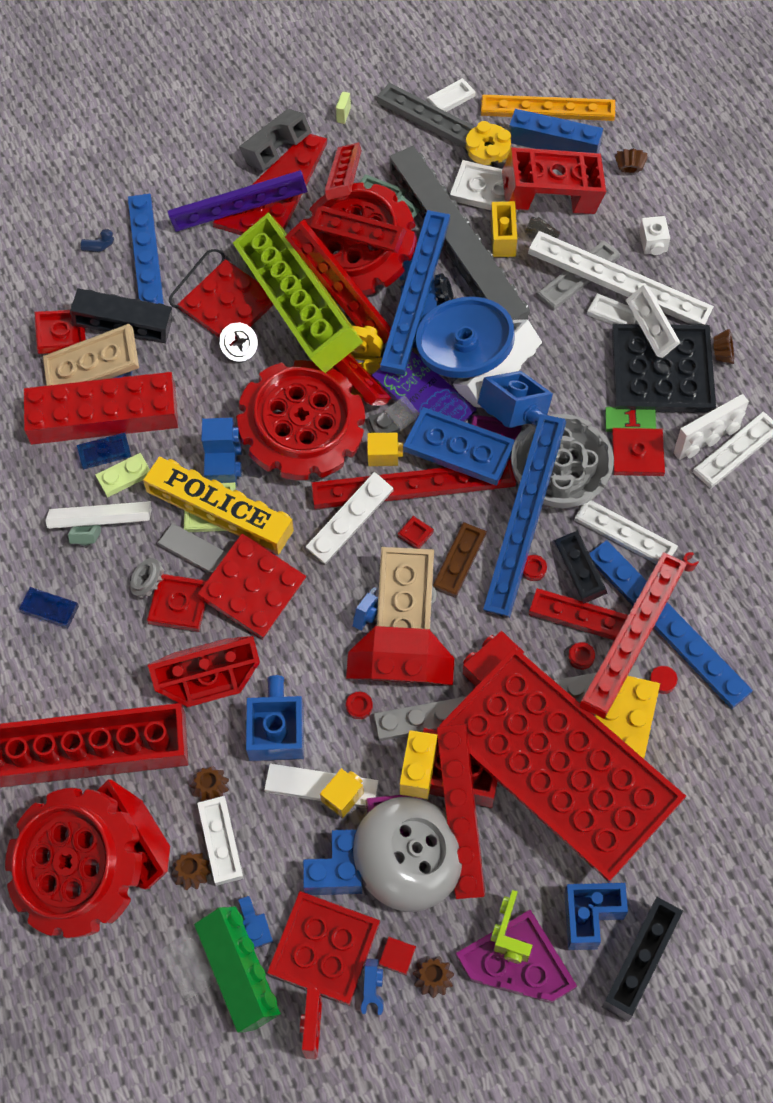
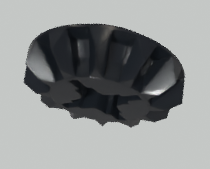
M443 273L435 275L434 290L439 305L454 299L449 279Z

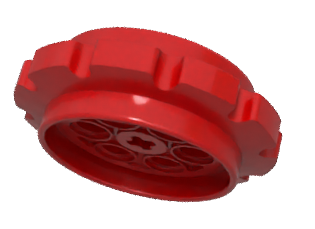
M362 182L353 183L351 194L347 198L335 201L334 198L327 200L325 194L310 207L309 210L312 216L309 219H303L309 226H311L318 205L400 226L406 230L398 253L380 248L372 251L376 247L314 231L365 296L374 294L375 287L378 285L388 287L395 282L405 271L402 263L412 260L417 243V237L414 231L411 230L416 226L415 221L405 201L398 202L396 193L391 189L379 184H373L371 188L366 189ZM359 259L358 262L352 263L354 260Z
M295 360L292 367H286L284 363H278L260 372L259 383L250 382L241 395L239 410L244 413L237 415L240 441L243 445H251L249 456L268 472L277 468L281 471L280 476L282 478L300 481L308 480L311 473H316L320 478H323L340 470L344 466V457H354L359 449L364 430L359 427L364 425L365 422L364 405L360 395L351 394L352 383L335 369L325 373L313 361ZM292 396H299V397H301V399L295 400V399H292L291 397H292ZM316 403H321V404H324L325 406H324V407H317V406L314 405V404H316ZM274 410H280V411H282L283 413H281V414H274L272 411H274ZM327 425L330 429H322L320 426ZM279 432H285V433H287L288 435L282 437V436L277 435V433H279ZM310 440L312 443L304 444L301 441Z
M64 788L47 794L46 804L34 803L19 819L16 825L19 829V836L16 839L9 840L6 852L5 870L12 873V880L7 884V889L16 910L29 913L27 922L30 926L49 936H59L63 931L65 938H80L98 933L100 931V922L113 923L131 902V898L128 896V889L131 886L136 887L139 883L142 854L134 851V845L140 839L137 828L128 813L116 811L118 802L115 799L96 790L86 789L82 794L81 789ZM68 830V837L65 839V833ZM91 835H92V836H93V842H92V844H91V846H90L89 840H90V837H91ZM48 852H50L49 860H47ZM97 863H99V871H98V873H96V865H97ZM54 880H56V887H55V889L53 888V882H54ZM80 885V887H81V892H80V895L78 896L77 890H78V886Z

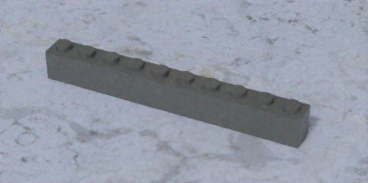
M411 146L390 155V171L402 189L406 190V194L413 205L420 210L419 214L423 219H425L427 210L450 214V222L442 247L475 296L498 303L507 310L512 320H528V315L530 314L528 304L520 299L514 284L508 282L502 267L496 265L491 251L485 249L479 234L473 232L468 218L462 216L456 201L450 199L446 187L439 183L435 171L427 166L423 154L418 153L416 148Z

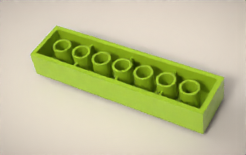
M268 212L237 238L233 244L309 358L326 373L362 344L363 341L321 281L285 238L287 233Z

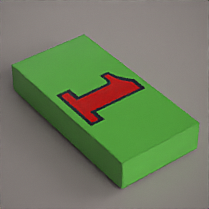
M605 407V432H612L613 428L656 429L655 410H629Z

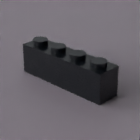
M77 288L70 309L71 324L73 326L108 332L130 324L133 328L134 338L165 344L172 323L171 306L146 302L140 299L120 297L115 294L95 292L90 289Z
M656 897L602 1008L629 1022L683 910Z

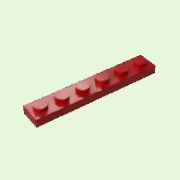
M359 142L337 148L325 187L327 200L334 198L335 201H339L351 194L362 152Z
M302 220L285 238L354 324L363 328L365 326L375 328L377 336L385 344L388 341L391 327L306 221Z
M466 724L437 727L447 824L458 842L459 849L457 854L459 862L462 864L459 881L455 887L456 899L485 897Z

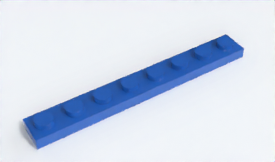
M427 210L380 364L381 371L405 375L417 329L422 318L449 226L450 214Z
M540 414L483 608L485 612L509 618L511 616L565 429L566 420L564 418Z
M606 540L589 554L595 567L634 606L647 581ZM667 602L654 629L715 693L733 709L747 698L753 690Z

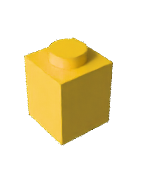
M368 433V466H398V457H403V442H398V433Z
M341 768L320 793L321 802L341 818H344L364 794L363 784H361L363 782L362 779L354 772L349 771L347 773Z

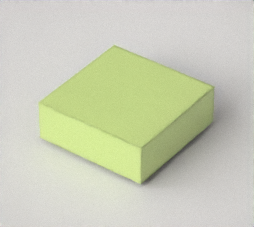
M342 92L336 106L337 123L345 124L351 109L350 93Z

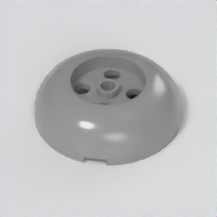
M568 414L549 415L564 418L566 425L551 475L553 476L550 477L543 505L554 508L581 506L597 497L609 482L614 465L612 447L604 433L601 434L591 426V422ZM534 424L519 433L512 448L511 464L518 485H520L536 430ZM572 454H574L578 458L573 460Z
M397 797L384 801L363 818L356 831L353 845L356 870L360 871L367 890L377 900L393 909L417 912L439 904L456 887L462 868L457 854L459 845L447 824L446 813L426 800L414 797ZM400 828L403 832L409 833V836L403 837L400 834ZM426 837L432 841L433 847L426 844ZM421 862L427 864L426 868L424 869L425 874L422 873L419 869V864Z

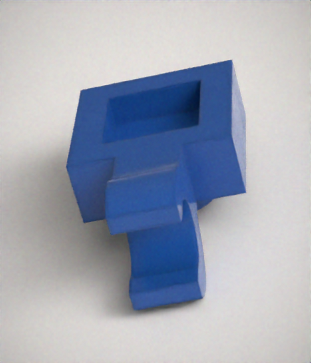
M372 588L357 606L352 627L362 631L368 622L372 623L378 612V597L375 596L377 588Z
M250 896L239 899L245 918L243 924L254 944V949L273 943L265 914L256 916Z
M366 959L364 999L361 1004L362 1014H366L369 1003H375L378 1006V1015L383 1013L384 1002L376 992L377 987H382L383 969H378V959Z

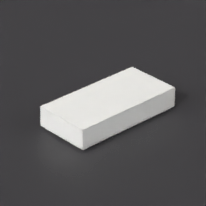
M462 78L427 97V102L447 112L475 97L476 92Z
M598 293L587 311L588 316L611 325L636 324L637 322L628 305Z

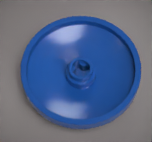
M461 297L438 305L423 318L416 333V345L423 363L437 374L451 378L475 377L493 370L508 357L515 342L514 324L507 310L498 303L481 297Z

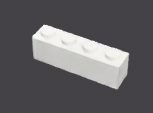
M513 320L515 330L514 346L508 357L499 366L482 375L458 378L453 383L458 393L474 407H481L477 403L484 377L519 371L521 365L527 358L535 354L536 349L542 343L529 320Z

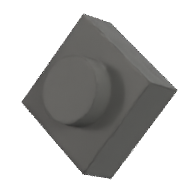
M392 409L368 417L374 433H400V427Z

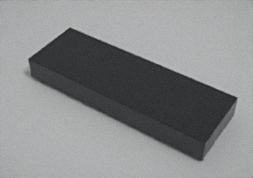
M574 531L554 540L583 604L608 594L579 531Z

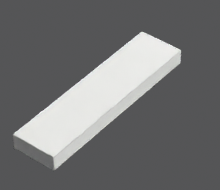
M762 412L694 468L693 473L710 489L713 488L773 438V420L766 413Z
M592 500L583 504L574 519L579 524L655 564L658 563L663 552L673 556L678 548L676 544Z
M151 501L49 509L46 525L50 529L149 521L152 511Z
M270 764L264 790L266 793L321 801L320 793L336 774ZM361 778L364 794L355 803V807L366 808V799L376 797L378 780Z

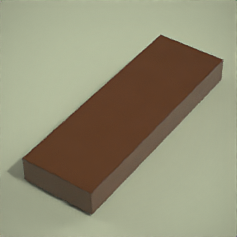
M463 522L433 584L435 590L457 598L487 535V531Z

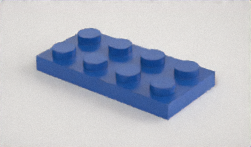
M423 407L403 445V452L497 486L512 455L515 440Z

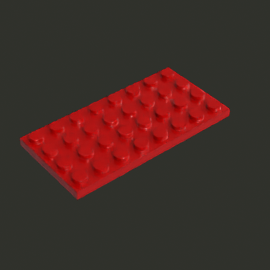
M514 647L448 715L439 727L466 724L470 757L610 883L685 800L686 795L591 712L579 707L580 703Z

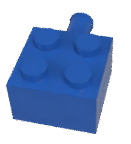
M516 371L484 377L477 404L484 408L488 414L500 420L506 427L515 428L524 424H534L537 426L540 414H548L553 393L524 372Z
M280 675L267 677L268 697L247 698L246 751L249 761L304 759V706L302 696L284 697V677Z

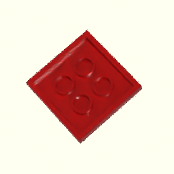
M225 259L178 303V308L214 335L220 337L223 329L233 323H243L251 327L274 304L258 281ZM234 336L235 340L229 344L230 346L238 340L237 336Z
M242 533L198 592L197 597L263 640L307 576Z
M299 891L267 974L306 990L307 987L318 988L322 996L350 1006L366 959L377 934L380 920Z

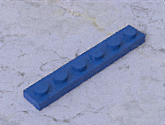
M151 193L128 196L139 299L146 302L164 304Z

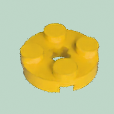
M487 121L479 122L476 127L469 131L466 137V149L469 157L474 162L482 165H491V162L498 161L500 163L504 161L511 149V133L501 126L490 124ZM491 142L493 145L489 144L487 147L485 146V143Z
M352 326L363 341L362 344L350 353L355 360L365 361L366 359H374L377 356L380 357L384 344L381 338L377 336V330L371 326H365L364 328Z

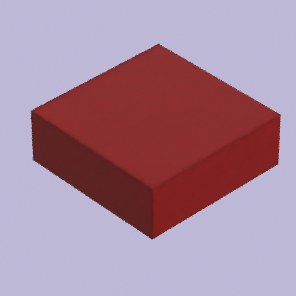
M412 516L400 530L398 537L413 548L420 549L434 533V529L415 516Z
M388 937L379 966L407 976L416 946Z

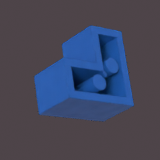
M233 418L202 419L201 441L205 453L204 477L210 481L217 480L220 483L235 482L237 486V477H242L241 462H237L238 455H242L239 427L234 426Z
M332 830V858L303 859L305 893L310 895L363 894L362 876L360 871L356 870L353 855L354 838L357 830Z
M626 883L567 884L564 897L568 950H597L601 943L599 920L625 919L628 913Z

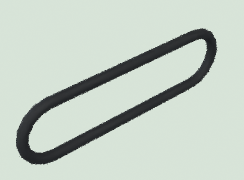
M208 250L169 296V303L173 308L179 309L172 302L173 295L209 253H220L222 255L220 264L225 260V255L221 250Z

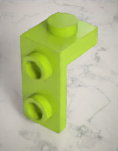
M512 890L510 897L504 896L499 913L504 914L501 925L495 924L491 941L496 942L495 952L504 954V958L510 962L521 964L522 961L528 962L533 945L505 936L518 891Z

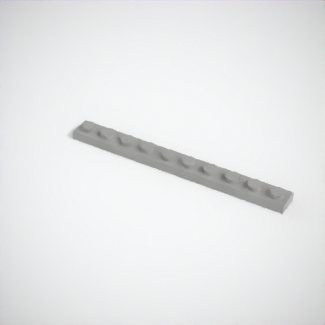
M638 665L632 667L628 676L642 679ZM596 673L554 681L581 703ZM466 697L374 713L379 741L406 737L409 735V730L423 732V728L437 730V727Z

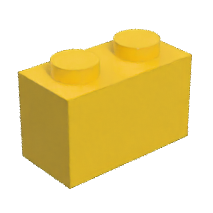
M515 201L492 202L490 219L493 257H516L517 224Z
M409 730L400 779V795L428 799L437 749L436 734Z

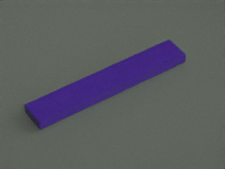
M300 170L167 211L174 230L177 232L308 191L302 171Z

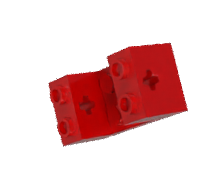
M511 147L502 169L505 202L515 201V208L518 210H529L535 194L541 193L571 195L573 213L595 214L606 194L600 153ZM552 170H559L563 175H557Z

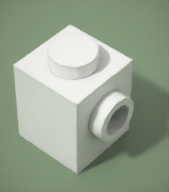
M665 216L642 218L639 234L644 254L660 255L663 252H667L670 235Z

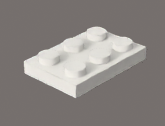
M463 160L451 190L450 199L458 203L491 210L492 202H505L502 169Z
M741 394L682 427L673 452L678 460L686 456L692 458L700 451V448L706 445L709 447L715 445L727 433L728 435L736 433L740 429V424L746 414L748 399Z

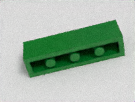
M219 907L195 923V928L237 1033L254 1031L281 1015L277 1006V999L271 992L266 980L265 970L259 963L254 951V944L247 934L243 924V917L238 912L237 907Z

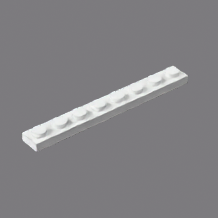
M538 231L528 251V254L626 297H630L641 286L646 285L650 288L663 313L691 325H705L714 307L541 231Z

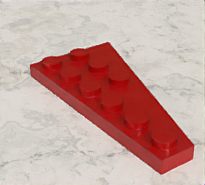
M309 134L297 145H293L252 185L301 170L307 186L327 145V138ZM302 194L216 219L212 222L213 227L242 235L269 212L285 231Z

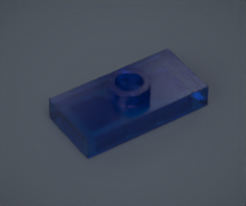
M126 433L77 445L83 470L132 457Z
M30 587L19 611L68 629L79 605L75 601Z

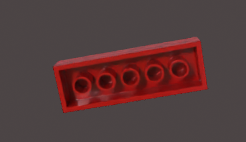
M172 372L24 388V431L31 445L178 428L176 386Z

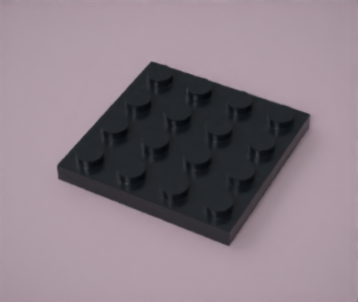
M613 324L612 348L616 409L709 413L715 410L716 396L710 325L670 324L680 344L661 358L655 354L639 324Z

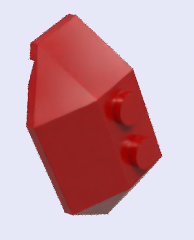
M375 626L348 651L346 679L453 685L455 658L430 629Z
M246 636L226 638L177 651L149 663L148 668L156 692L186 707H191L241 693L260 664L254 637Z
M108 779L97 791L115 799L118 802L116 811L126 812L132 818L140 838L134 845V851L142 854L141 875L136 887L145 890L150 889L168 872L170 845L144 802L112 779Z

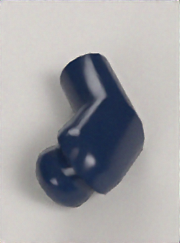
M104 229L100 233L101 237L97 240L82 239L81 250L102 252L113 244V232L109 229Z

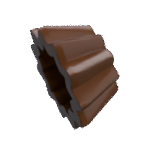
M634 148L617 151L615 159L619 170L625 173H639L648 159V153Z
M727 329L713 337L714 354L717 361L734 364V343L731 330Z
M214 766L208 769L202 768L201 772L193 775L194 781L190 784V787L194 789L193 797H199L200 802L222 797L223 793L229 791V788L226 786L229 778L224 777V770H216Z
M192 850L186 855L180 854L179 860L173 862L175 869L171 873L173 877L177 878L175 884H183L185 890H188L191 886L197 890L200 883H207L206 876L211 874V870L208 868L210 861L203 859V853L195 854Z
M427 956L425 962L417 963L418 970L413 972V975L417 978L414 986L421 987L422 995L429 993L432 998H435L438 993L445 995L446 988L453 986L450 979L454 976V972L449 970L450 963L442 962L440 956L434 960Z

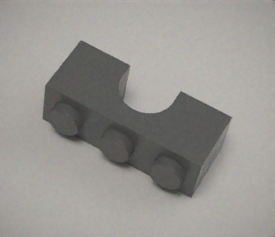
M287 108L241 144L239 148L249 166L264 171L279 159L276 151L279 146L288 143L297 145L312 131L304 113Z

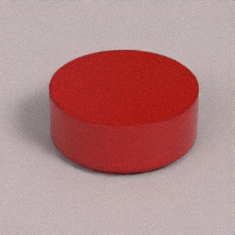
M529 555L523 571V577L530 581L541 580L546 575V561L541 556Z
M578 642L571 646L568 660L576 669H588L594 663L595 651L588 643Z
M659 666L652 671L649 681L660 683L658 693L668 694L676 687L678 678L672 668Z
M365 692L352 693L346 700L347 713L354 719L367 718L373 710L371 697Z

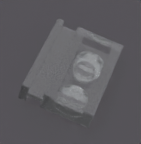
M195 928L172 941L163 949L158 950L186 1002L217 984Z

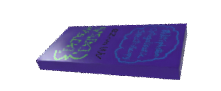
M413 351L411 352L405 375L381 371L380 368L372 374V378L415 420H417L423 407L464 422L477 410L439 374L429 369Z

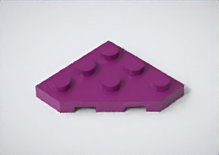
M531 910L511 920L505 933L507 937L533 945L528 962L522 961L521 964L513 963L506 960L504 954L495 952L496 942L491 941L493 932L456 953V957L468 978L475 983L548 1003L555 1002L577 988L575 981Z

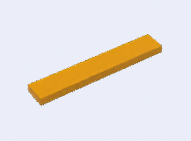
M482 95L481 116L512 117L515 109H520L560 119L615 121V100Z

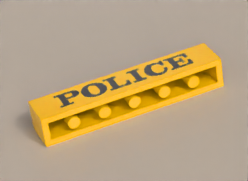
M159 456L143 479L147 493L239 537L243 533L268 551L277 555L280 554L294 531L293 521L285 512H276L268 508L261 501H253L247 498L238 490L232 491L225 488L217 480L210 481L202 477L196 470H187L181 467L172 459L166 460Z

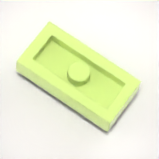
M139 453L95 475L108 498L142 481L150 468L142 454Z

